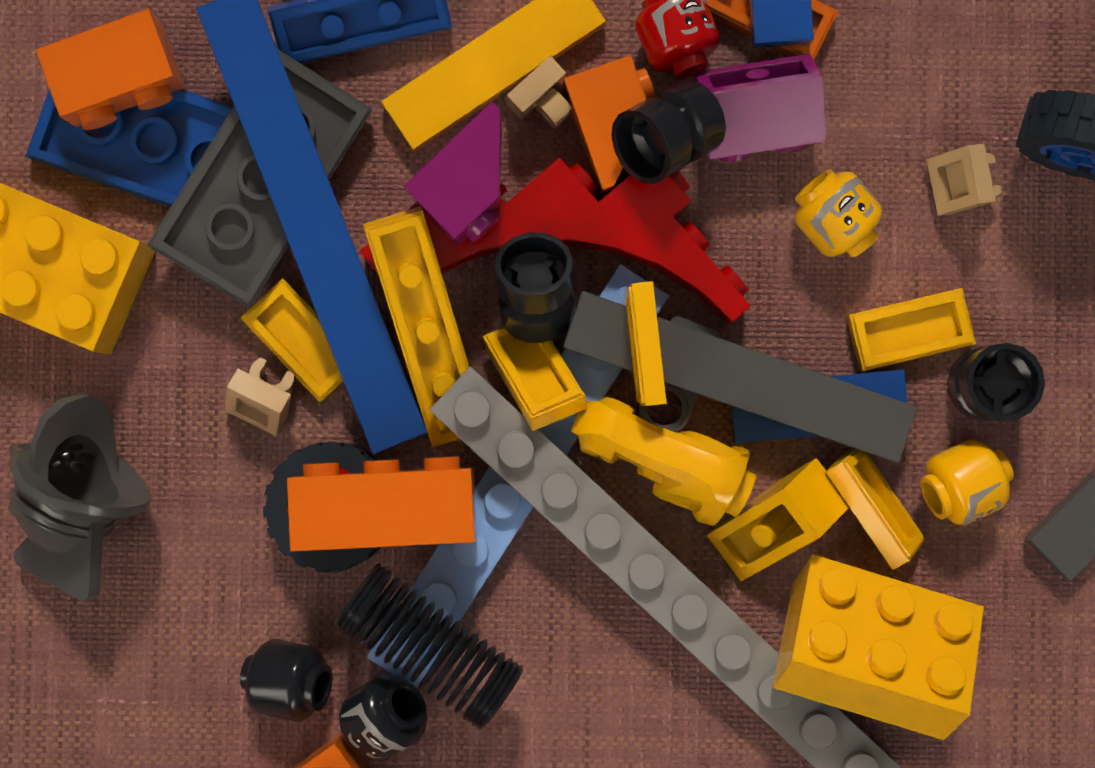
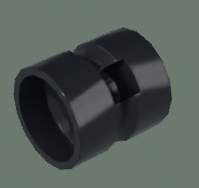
M685 79L657 93L655 98L642 101L618 114L612 125L611 137L614 151L625 170L642 183L655 184L682 170L687 164L718 149L724 141L726 122L724 112L714 94L701 83Z
M528 232L513 237L502 245L495 258L496 287L499 293V315L504 329L514 338L527 343H544L557 339L569 329L575 310L573 257L568 247L561 240L549 234Z
M1003 343L974 348L960 355L950 368L947 386L949 397L955 408L966 417L982 422L1020 419L1033 411L1042 398L1045 380L1043 369L1036 356L1022 346Z

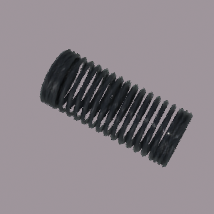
M381 563L376 564L334 622V627H339V631L344 630V635L349 634V638H353L366 624L357 639L358 644L364 643L377 627L366 645L367 651L373 649L389 629L376 649L375 657L381 656L400 632L384 657V663L391 661L411 635L393 663V670L399 668L423 637L402 669V676L408 674L434 640L410 677L411 682L416 681L445 643L419 683V689L425 687L456 646L441 672L428 689V695L434 693L454 664L466 651L458 666L437 695V701L443 699L455 680L476 655L462 680L446 701V707H450L466 683L485 661L477 677L454 709L455 714L462 710L477 686L495 666L483 688L463 714V720H467V723L471 722L472 726L477 727V730L484 728L513 690L523 672V665H518V661L513 662V658H508L505 661V652L496 655V646H491L487 649V639L478 643V633L469 637L470 627L464 628L459 633L462 626L461 621H456L450 627L453 621L452 614L447 615L441 621L444 615V608L438 609L432 615L435 609V602L429 603L421 612L427 601L426 596L420 597L412 606L418 595L417 589L411 591L401 603L409 590V583L402 585L392 597L400 584V577H396L381 594L391 578L392 572L391 570L386 571V567H381Z

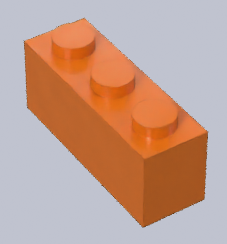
M460 456L423 458L424 470L400 471L399 459L363 461L364 473L340 474L339 462L303 464V476L287 478L290 552L475 542L477 531L473 467L460 468Z

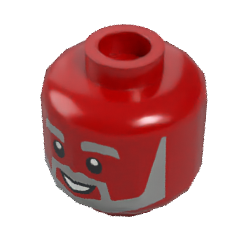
M644 0L642 3L643 11L636 18L635 28L650 67L661 73L674 72L677 79L694 76V72L704 71L708 68L709 62L707 58L719 47L720 35L706 0Z

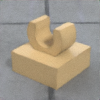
M550 55L507 94L506 105L521 121L536 108L543 119L555 129L571 114L570 111L573 109L564 97L556 91L563 84L566 72Z
M984 144L967 145L926 159L938 216L954 214L995 202V196L1002 192L1000 185L992 184L989 164L996 163L994 155L986 153Z
M260 357L253 362L249 373L240 369L236 370L226 387L225 412L277 437L288 418L294 373L287 371L279 384L271 385L261 380L266 371L267 360Z

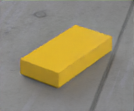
M284 278L241 317L246 325L294 373V376L320 403H323L344 383L316 311Z
M653 281L632 283L624 290L636 401L640 403V406L667 404Z
M963 288L846 316L859 372L976 344Z
M504 327L483 336L487 354L532 431L587 409L585 394L552 340L544 343H527L514 338Z
M854 448L849 449L830 466L826 474L890 568L894 570L911 560L924 542L925 537L866 452Z

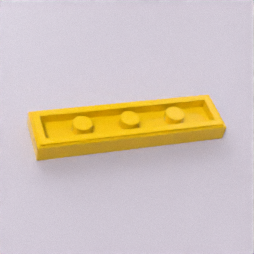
M533 0L382 100L381 103L415 153L522 82L550 55L554 60L605 27L606 20L592 0Z
M416 207L364 223L363 227L433 448L460 439L430 411V408L469 368V364L421 207Z

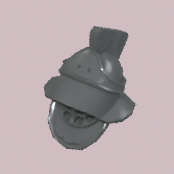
M81 392L57 400L40 417L32 443L12 444L9 447L11 454L10 470L14 476L15 487L9 492L10 506L8 509L28 536L14 552L13 557L16 564L79 601H92L97 599L100 593L103 538L112 533L114 524L118 519L145 512L150 507L152 497L139 475L126 460L117 455L114 424L107 404L100 399Z

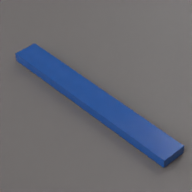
M215 0L196 7L201 24L372 454L428 433L258 0Z

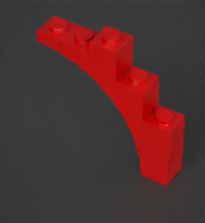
M558 158L510 201L505 203L501 199L500 206L493 211L499 217V220L483 237L475 243L466 237L458 246L423 211L441 274L477 258L498 253L502 245L515 236L528 232L546 233L557 237L566 246L613 253L659 271L694 293L727 325L751 307L743 297L749 292V289L738 274L728 265H725L721 270L705 253L711 248L709 242L694 224L687 221L684 225H681L677 221L676 217L691 202V199L685 194L690 189V185L679 171L655 184L642 183L630 175L598 202L593 194L599 188L589 174L578 163L569 168L561 158ZM501 182L502 197L508 190ZM415 203V204H414L412 207H410L408 210L413 209V208H416V207H420V206H419L417 203ZM368 243L359 252L377 272Z

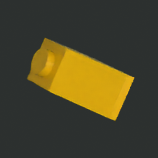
M816 457L778 480L747 503L737 517L731 515L706 536L742 582L819 539L844 514L849 506Z

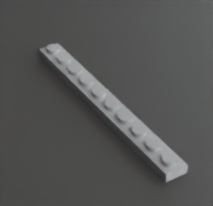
M471 366L430 408V411L815 768L900 767L838 708L772 688L779 653L539 430L532 431L525 417Z

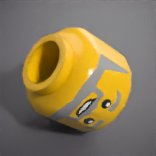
M828 169L810 181L795 197V201L799 206L796 209L794 221L824 256L835 257L847 252L852 258L866 251L879 237L874 228L882 217V206L853 172L844 171L835 174L832 169Z
M972 439L963 441L930 457L925 467V476L921 477L920 488L928 507L940 520L947 518L956 525H967L1002 509L1007 504L1010 497L1009 482L1013 480L1014 473L1008 458L1001 450L995 449L992 451L987 444L980 440Z

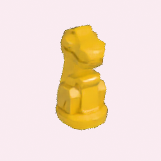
M605 397L600 401H587V409L578 412L575 416L570 432L578 437L581 452L595 458L600 456L602 460L614 464L618 458H621L637 466V474L654 482L652 491L655 496L691 510L694 518L700 523L715 526L725 512L737 517L751 494L756 474L746 470L750 453L744 447L733 446L731 448L697 432L681 431L676 433L659 427L634 415L635 409L610 397Z

